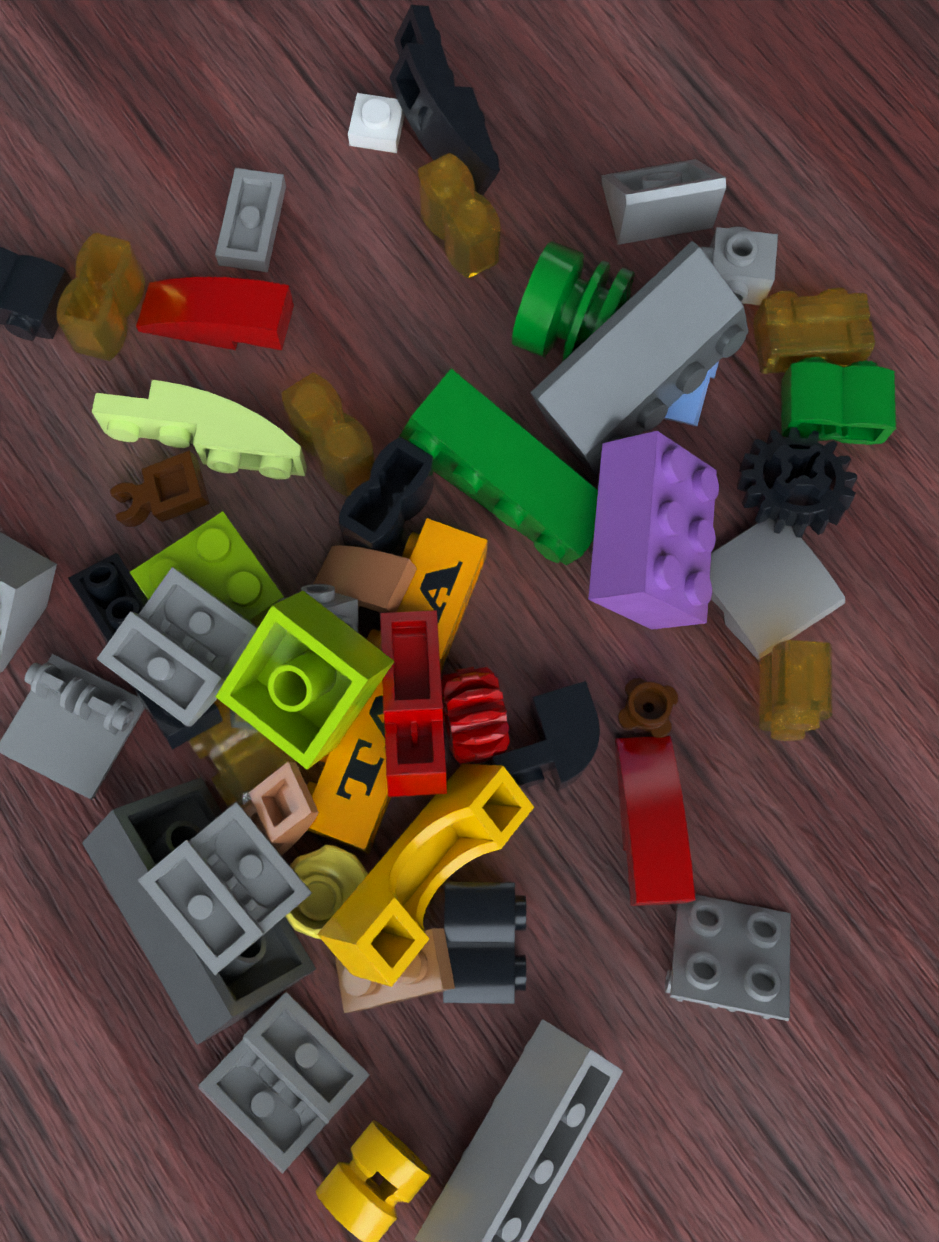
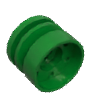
M550 241L541 253L525 289L516 316L511 344L545 358L554 347L557 339L560 338L565 340L562 356L563 362L631 298L635 272L621 268L611 288L608 289L606 284L611 268L609 262L602 260L593 271L589 281L581 278L584 265L583 252Z

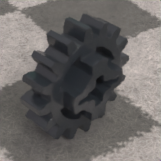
M791 427L787 438H783L776 430H772L766 443L756 439L753 442L750 453H745L739 469L741 474L737 483V490L746 492L742 505L744 508L757 506L759 511L755 521L758 524L766 521L768 518L775 521L774 533L780 534L785 525L793 527V532L798 538H802L807 526H810L818 535L823 534L828 522L834 525L840 523L845 511L849 509L856 492L852 488L857 480V474L846 472L851 462L850 456L836 457L833 453L838 443L833 440L823 446L818 443L819 432L813 431L808 439L800 438L797 427Z

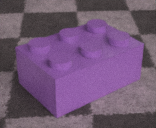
M659 431L602 443L588 600L651 630L707 623L708 603L712 597V584L710 581L711 551L714 549L716 541L713 528L714 505L719 492V483L716 476L717 470Z

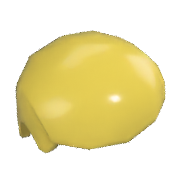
M324 845L320 849L297 857L290 864L291 868L310 889L312 894L286 915L285 918L295 931L316 939H320L317 935L319 931L368 875V872L355 854L334 845Z

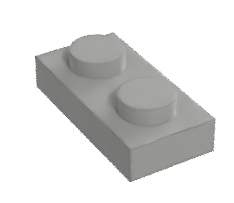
M235 168L215 253L219 266L268 272L286 190L284 174Z

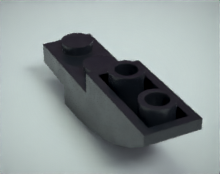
M411 4L394 39L399 59L389 77L410 126L434 162L471 201H480L500 171L498 155L493 150L485 126L484 114L479 108L473 87L455 86L454 74L448 66L441 45V35L435 27L429 6Z
M117 553L68 577L106 645L129 612L139 614L148 602L147 597ZM132 686L172 750L223 721L217 706L213 703L191 727L186 726Z

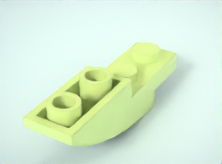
M152 380L148 399L103 393L95 394L92 414L105 434L113 439L123 442H136L138 438L156 439L167 446L175 448H187L190 444H193L202 463L210 469L221 473H236L238 469L259 471L262 475L273 479H288L290 475H306L307 465L302 448L298 443L261 415L216 394L182 384Z

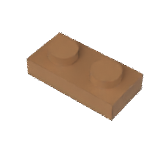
M444 928L424 930L429 937L428 942L392 987L353 976L335 956L344 1013L359 1012L455 989Z

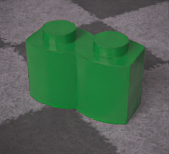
M807 357L796 363H791L781 379V436L787 438L791 427H797L800 438L808 439L813 431L819 432L818 441L835 440L842 443L866 445L884 443L896 429L895 371L879 367L877 363L872 361H858L847 367H841L828 363L820 357Z

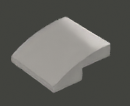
M770 518L754 525L711 553V600L724 612L725 625L758 660L845 604V596L837 583L803 539L796 537L793 528L785 525L780 534L774 533L775 521Z
M172 567L140 613L129 612L97 657V660L183 724L191 727L217 700L215 696L258 627L180 570Z
M237 802L190 841L185 840L138 879L139 883L214 975L218 974L312 894L310 889Z
M285 992L244 1034L242 1041L199 1084L198 1088L283 1174L370 1074Z

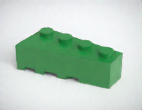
M451 368L410 417L399 438L402 437L433 456V471L489 510L505 525L517 530L534 542V547L548 560L568 565L582 557L594 541L598 490Z

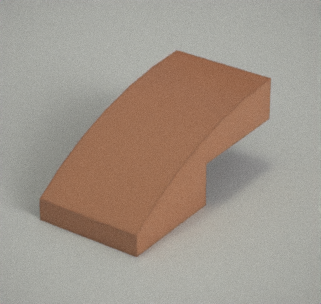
M332 546L313 584L334 586L335 593L358 599V608L362 606L380 613L397 612L417 568L410 559L390 553L354 546Z
M289 761L249 792L252 803L243 809L281 856L303 836L319 813L296 762Z

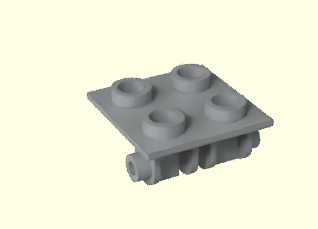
M52 654L47 663L43 665L33 663L26 672L24 680L31 685V690L0 741V753L93 800L145 708L138 696Z
M695 894L696 901L677 904L672 970L668 969L665 993H670V997L675 998V1001L679 1002L686 1000L709 1005L710 1008L714 1009L720 1007L725 1008L729 1012L740 1011L760 1015L763 1019L775 1018L789 1021L791 913Z

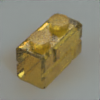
M831 288L821 292L818 296L798 297L793 291H781L772 294L767 299H763L753 323L756 345H758L757 355L760 373L786 372L791 363H796L807 357H820L828 363L841 367H847L858 361H866L874 350L875 345L872 321H869L870 310L867 294H848L844 288Z

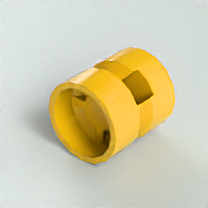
M373 1120L351 1146L350 1150L353 1160L350 1163L338 1162L315 1191L319 1200L335 1219L363 1242H378L397 1219L395 1209L397 1202L409 1203L431 1176L428 1167L407 1145L382 1124ZM377 1171L384 1177L380 1186L370 1178Z

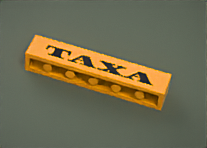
M426 518L421 533L412 532L403 551L402 557L410 559L417 570L397 612L437 610L440 671H442L486 560L488 540ZM372 629L367 640L381 650V630ZM382 681L337 747L319 760L324 762L325 766L318 783L310 781L307 784V788L319 812L307 831L367 855L371 851L391 797H388Z

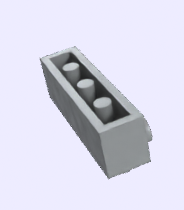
M542 1019L532 1038L526 1044L521 1057L503 1088L495 1097L489 1112L471 1143L463 1152L460 1162L442 1193L430 1209L429 1215L415 1240L417 1242H528L623 1070Z

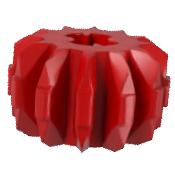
M467 667L457 669L456 673L443 675L441 680L443 721L453 757L460 764L473 761L476 764L491 761L493 756L505 753L510 743L509 725L506 716L507 710L503 701V692L500 691L498 678L488 667L477 669Z

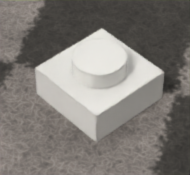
M357 93L348 131L349 146L397 153L405 116L398 100Z

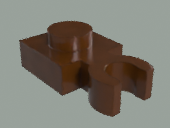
M191 451L183 452L142 468L141 471L144 479L142 484L136 486L133 483L123 482L115 485L110 490L111 496L120 503L133 499L132 505L128 510L116 514L117 521L126 527H135L142 524L148 518L150 512L159 521L164 522L210 504L198 458Z

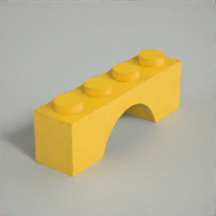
M461 764L446 782L447 794H436L319 931L317 935L353 976L392 987L429 940L424 931L423 919L426 908L438 888L466 863L483 854L502 849L533 810L534 806L503 765Z

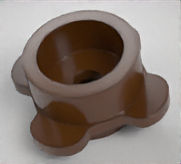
M642 678L631 679L625 686V693L628 697L625 708L618 714L619 724L625 730L639 728L649 731L655 738L667 736L672 729L669 716L679 699L676 690L668 685L662 686L655 682H645ZM646 703L651 704L653 711L645 712L643 705Z

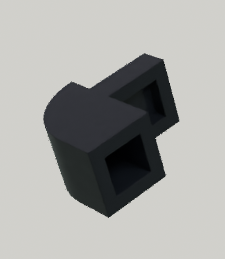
M586 681L532 697L530 711L541 742L493 756L491 765H503L521 789L543 782L545 780L543 772L549 770L551 771L557 791L574 783L583 774L592 760L600 737L599 718Z

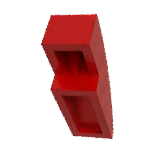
M231 277L166 279L149 283L136 328L138 332L235 351L238 342L282 351L294 303L290 286L286 284Z
M437 610L380 613L381 651L394 660V663L382 679L388 797L447 794Z
M671 736L663 738H616L615 749L623 850H626L630 905L682 904L696 901L687 821Z

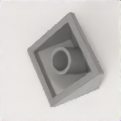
M696 159L601 175L602 186L618 245L713 228L726 190V177Z

